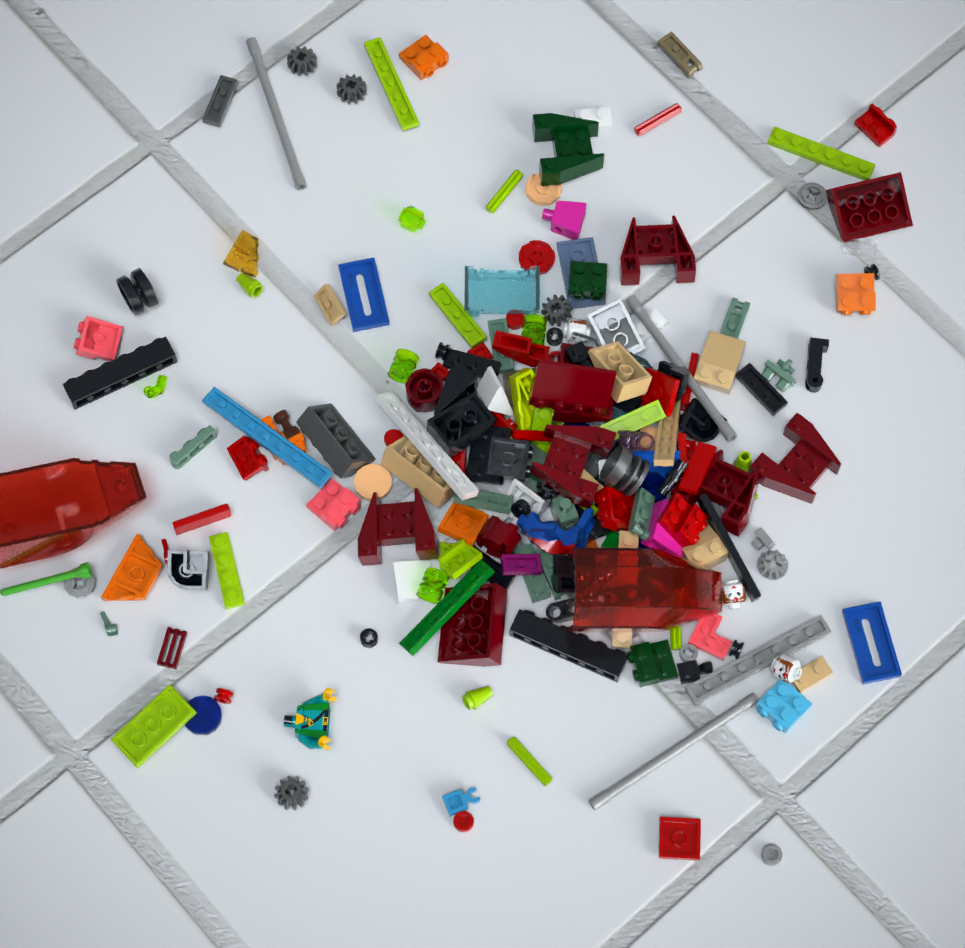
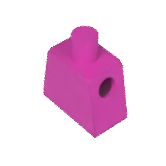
M557 201L555 210L544 208L542 219L551 221V231L571 240L579 239L587 203Z

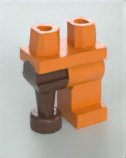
M281 410L273 416L276 424H281L284 431L280 433L270 415L261 419L262 422L307 453L304 436L298 427L292 426L289 423V415L286 410ZM272 454V456H273V458L275 459V461L278 459V461H279L282 465H285V464H286V463H284L283 461H281L279 458H277L275 455Z

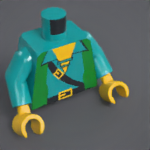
M327 688L322 694L297 706L296 716H284V727L295 728V737L309 749L323 748L327 751L330 750L327 742H332V739L328 737L331 707L330 703L327 702L336 701V697L331 696L336 690Z

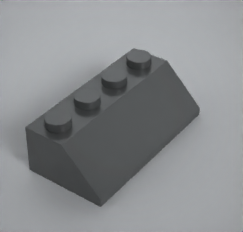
M332 403L307 407L296 421L301 431L306 434L312 445L317 448L323 459L328 462L339 478L353 476L360 468L371 464L376 459Z

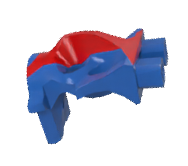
M588 508L584 510L577 525L568 530H562L556 521L543 522L537 513L531 511L529 516L521 514L516 524L518 527H521L522 535L527 536L532 544H535L548 554H563L565 552L579 554L588 545V538L596 523V519L593 518L594 510Z

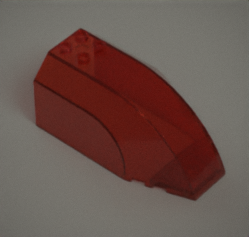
M71 458L0 473V569L70 552L137 508L146 499V494L136 463L110 461L108 463L99 462L98 460L82 461L80 458Z
M571 548L565 553V557H573L575 568L573 625L567 627L566 632H665L722 612V573L664 550L647 548Z

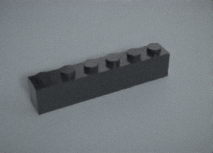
M166 336L157 338L152 343L140 346L129 354L120 355L116 360L105 362L100 367L88 370L79 377L68 379L66 383H63V387L74 410L177 363V358Z
M519 609L510 627L509 636L617 683L627 663L628 656L622 650L608 648L601 641L595 642L590 640L585 634L571 632L570 628L563 625H555L548 618L543 617L541 619L529 610L523 611Z

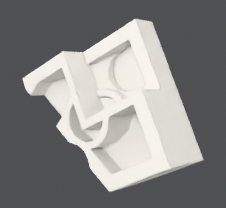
M424 560L393 562L399 604L418 601L428 570L431 567V562Z

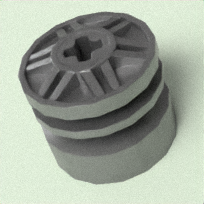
M619 445L606 459L599 478L610 486L616 484V490L622 491L626 496H631L643 483L649 471L650 463L638 455L633 457L631 450L623 445Z

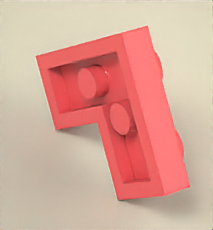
M704 609L688 644H692L697 649L724 661L732 641L715 634L722 616Z

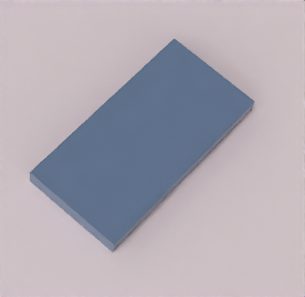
M593 237L557 242L566 297L571 302L570 306L573 309L605 305V300L594 301L586 298L577 300L568 297L570 261L598 263Z

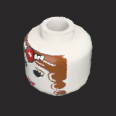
M571 318L568 322H565L563 337H566L568 342L578 343L582 341L584 343L586 338H590L591 327H587L586 320Z
M739 580L723 582L724 585L719 588L721 603L728 605L729 609L741 608L740 604L746 601L745 586L739 583Z
M786 654L775 657L771 664L773 676L786 683L798 680L802 674L800 661Z

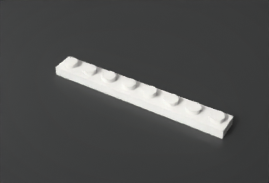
M393 391L378 394L375 401L461 500L476 497L479 492L476 486Z

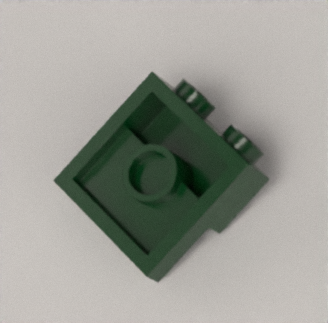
M570 261L568 297L577 300L582 298L594 301L605 300L607 263Z
M668 639L651 644L645 642L630 646L629 652H627L628 661L630 664L633 663L634 670H632L634 681L638 682L639 687L678 679Z

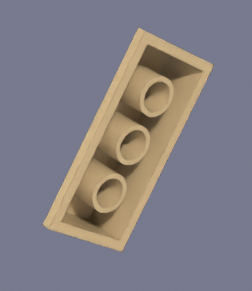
M406 435L386 447L380 464L412 489L418 488L420 495L431 502V504L439 508L452 498L455 492Z

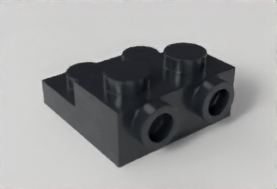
M492 436L486 475L525 481V477L530 476L531 466L527 465L528 458H532L533 447H530V441Z

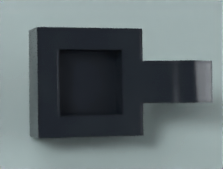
M582 341L565 347L564 352L571 364L592 367L589 362L590 356Z
M696 660L678 663L677 670L681 685L701 679L700 675L712 673V662L709 661L697 665Z

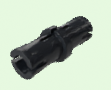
M678 459L671 471L666 473V478L656 491L667 497L674 485L679 483L680 480L678 479L688 465Z

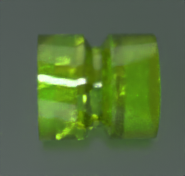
M536 314L524 316L521 336L533 338L532 343L544 345L547 319Z
M407 349L396 350L393 358L394 363L390 365L387 373L388 376L396 382L406 384V381L412 374V370L416 369L419 357Z
M426 568L422 578L424 582L420 583L416 595L427 602L438 604L444 594L442 589L446 588L449 576L436 568Z

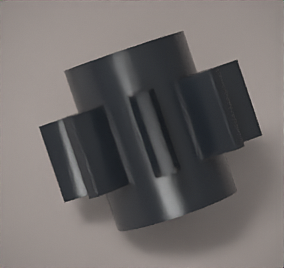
M543 481L542 483L537 482L536 487L539 488L537 495L544 497L543 500H546V498L553 499L555 494H559Z

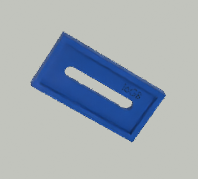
M375 258L338 264L353 332L390 325ZM357 275H362L364 278L371 308V315L369 316L364 314L356 280Z
M881 601L843 609L842 614L862 685L901 677V669ZM864 619L870 623L881 663L879 667H876L872 660L862 625V620Z

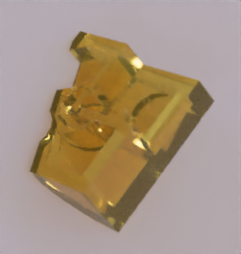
M242 229L223 264L240 273L256 278L258 274V238Z

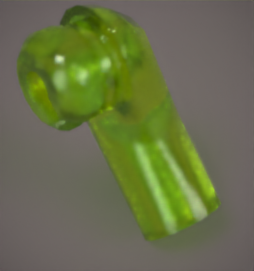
M159 375L155 386H146L144 388L146 397L155 398L163 394L167 377Z

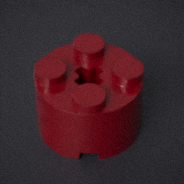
M426 368L412 372L406 381L405 387L407 402L415 412H431L436 409L444 386L441 376Z
M491 516L477 537L476 543L480 548L482 546L487 548L486 553L500 559L502 554L514 553L521 541V536L517 532L518 527L515 524H507L498 517Z

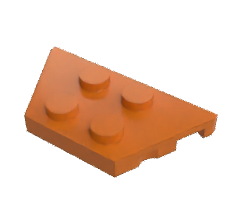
M136 534L101 596L103 601L145 600L162 571L163 564L153 554L139 534Z

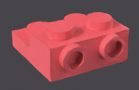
M86 316L84 321H80L77 332H80V337L75 339L73 346L76 349V355L92 360L95 357L110 362L115 360L123 326Z
M332 478L306 504V507L333 531H336L346 524L347 518L351 514L354 515L359 511L361 501L347 487L343 488Z

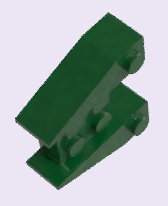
M554 113L533 114L532 131L534 142L552 141L555 155L553 158L540 159L539 175L541 186L560 185L603 168L604 153L593 154L590 137L598 136V121Z

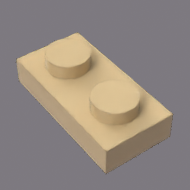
M324 284L314 297L329 324L336 325L346 313L330 284Z
M823 656L801 668L802 674L800 678L794 680L792 684L799 693H802L831 676L833 671Z

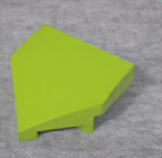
M461 539L458 543L447 544V541L440 542L441 550L438 557L440 569L453 580L483 558L482 553L471 545L466 544L465 539Z

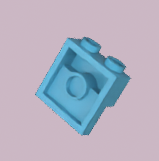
M779 680L757 702L755 708L760 716L763 718L767 717L772 722L776 730L783 731L786 734L812 706V703L789 683Z

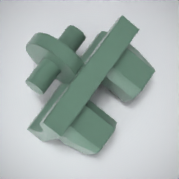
M779 359L777 364L781 366L780 369L770 360H767L765 363L766 367L761 375L769 382L775 375L779 376L780 380L775 386L783 393L790 386L794 387L796 384L795 379L786 373V371L790 374L794 373L795 370L790 367L792 361L788 359L784 362Z

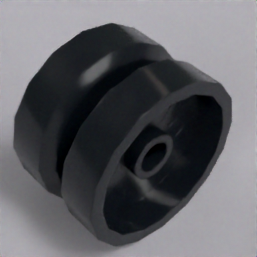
M140 268L131 272V280L125 275L116 279L117 286L134 316L144 311L143 303L148 308L158 304L154 289Z

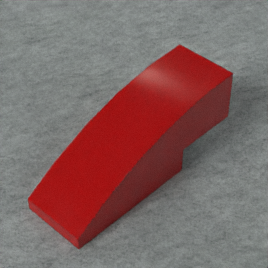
M497 330L492 348L501 354L535 368L539 359L547 360L550 349L549 346L532 343L533 338Z

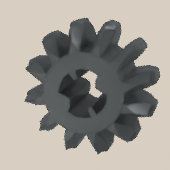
M297 46L296 50L291 49L290 54H288L287 66L291 69L292 74L297 72L298 76L302 73L307 76V72L313 73L314 68H316L317 56L311 48L307 50L306 46L302 49Z
M346 74V78L340 77V82L337 83L336 87L337 95L341 97L342 102L347 100L348 104L351 101L357 104L358 100L363 101L367 90L366 83L362 81L361 76L356 78L355 74L352 77Z
M554 294L552 300L547 297L548 303H542L543 308H545L541 310L542 315H545L543 319L546 322L549 321L551 326L555 323L557 326H561V321L564 323L568 322L566 317L572 318L570 312L573 311V307L570 306V300H565L563 295L558 298Z
M287 776V782L281 779L280 784L282 786H275L277 793L274 794L275 799H279L278 805L284 804L285 810H288L290 805L293 810H296L297 804L303 807L302 800H308L306 794L309 792V789L305 787L306 782L304 780L299 782L298 776L293 781L290 776ZM290 790H294V796L289 795Z

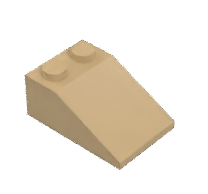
M710 331L694 376L700 386L730 394L746 341Z
M619 341L589 349L588 354L595 368L617 371L611 397L616 403L647 393L652 376Z
M708 523L707 527L699 532L698 536L700 539L696 544L682 548L683 555L681 559L688 571L695 576L725 562L729 553L720 537Z

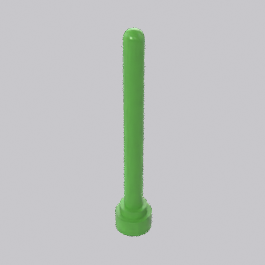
M89 562L82 563L75 570L3 588L0 590V594L7 596L75 577L87 579L92 577V569Z

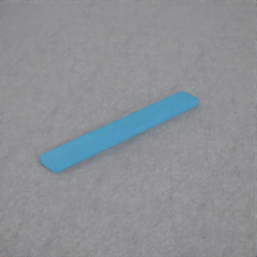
M213 387L203 398V404L321 489L333 475L330 470L216 387Z

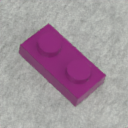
M502 554L500 557L502 575H541L542 573L540 554Z

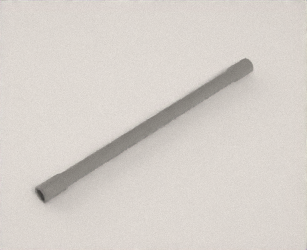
M254 37L248 38L246 44L266 96L292 172L296 190H303L307 185L292 148L260 55L257 40Z
M635 295L629 296L626 299V303L641 320L670 362L678 367H686L646 313ZM690 373L687 385L718 426L719 431L727 442H732L736 439L737 434L729 423L724 420Z
M754 693L749 694L736 705L618 783L588 800L590 806L594 811L599 809L628 787L742 712L755 706L759 701Z

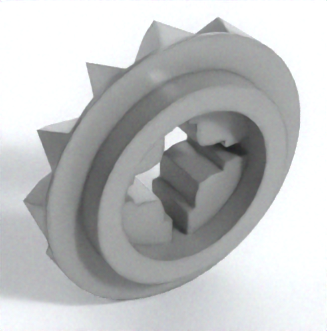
M806 183L799 189L798 198L803 207H808L812 210L813 208L819 209L825 204L827 194L824 187L820 184ZM809 192H810V194H812L813 196L816 195L815 201H814L812 198H808V197H809Z
M769 549L758 558L757 568L763 577L777 580L786 574L788 561L785 558V554H781L778 550L771 551ZM775 559L776 565L778 566H775L772 569V571H770L771 567L768 562H772V560Z
M92 574V577L83 580L85 587L80 585L76 587L75 580L81 581L83 578L75 577L64 580L66 592L76 598L86 597L95 586L94 575Z

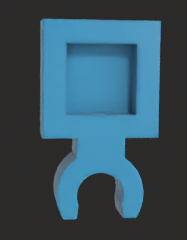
M476 787L469 788L465 794L459 789L442 796L449 817L458 812L468 810V803L477 804L480 802V797L472 798L470 796L476 792Z

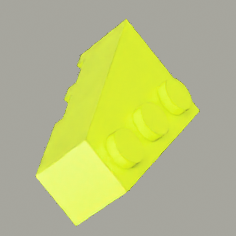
M524 368L509 376L515 423L518 425L516 427L517 430H530L533 406L528 405L530 384L534 376V372L530 368Z

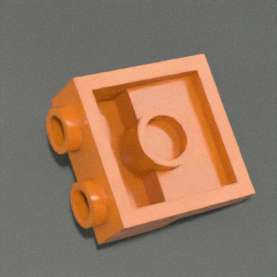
M424 35L399 53V58L421 81L426 77H430L434 71L444 67L449 61V56L445 49L438 42L434 43L427 35Z
M874 273L836 274V311H841V315H852V311H860L862 315L871 314V311L876 310Z
M452 503L439 524L437 532L458 541L465 539L466 544L473 547L489 519V515L470 506Z

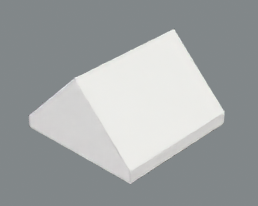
M489 366L476 390L488 410L511 416L513 411L504 389L492 366Z
M517 479L512 481L506 494L514 496L512 505L517 500L524 499L529 503L531 511H534L541 517L549 507V504Z

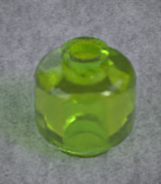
M411 205L407 208L403 207L398 218L400 227L412 233L416 232L418 228L422 230L426 222L423 219L424 212Z

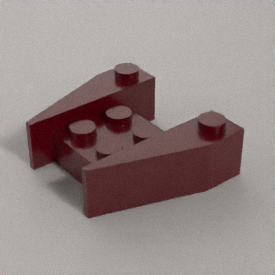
M672 216L671 224L636 226L635 217L632 218L620 258L621 285H639L640 265L674 264L676 283L695 282V255L675 216Z
M796 413L786 424L783 435L796 445L779 464L764 453H761L751 464L748 473L752 474L754 469L759 467V484L812 504L816 493L811 488L827 469L837 475L841 463L814 425L799 413Z
M546 425L543 436L551 438L552 442L544 465L533 461L530 473L564 498H568L571 503L591 508L599 484L580 477L589 452L608 458L616 432L598 426Z
M719 450L714 455L697 496L678 490L681 479L671 491V496L678 492L691 506L697 502L699 496L706 493L711 501L727 508L721 516V521L727 532L739 537L749 523L759 484V467H756L752 474L725 462L723 450Z
M414 488L415 501L381 504L377 492H373L358 537V558L363 566L382 564V546L415 543L416 553L420 560L438 559L439 540L418 488Z

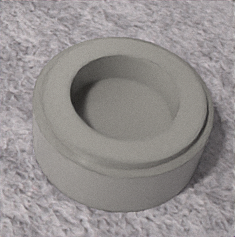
M774 844L765 846L761 853L762 861L768 866L777 865L782 859L781 849Z

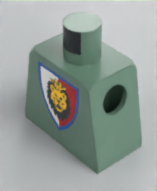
M563 496L551 499L549 508L554 521L558 523L559 527L562 530H568L577 525L579 516L575 505Z

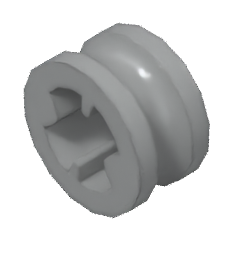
M692 644L683 645L679 653L680 659L683 662L696 660L697 648ZM686 650H689L690 653H693L690 658H688L687 655L683 654L686 652Z

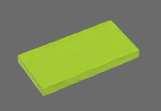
M169 684L113 736L111 741L139 768L193 718L197 712Z

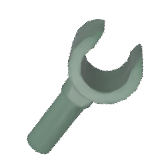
M101 612L100 615L104 621L107 636L118 635L116 623L110 624L105 612Z

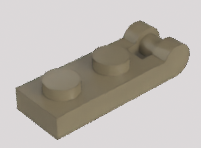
M672 31L658 40L657 45L676 63L687 78L691 77L695 71L703 69L699 59Z

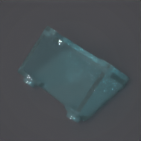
M465 266V313H468L470 317H478L479 314H524L525 317H535L540 311V266H530V270H526V272H524V268H521V270H483V268H480L479 272L477 269H474V266Z

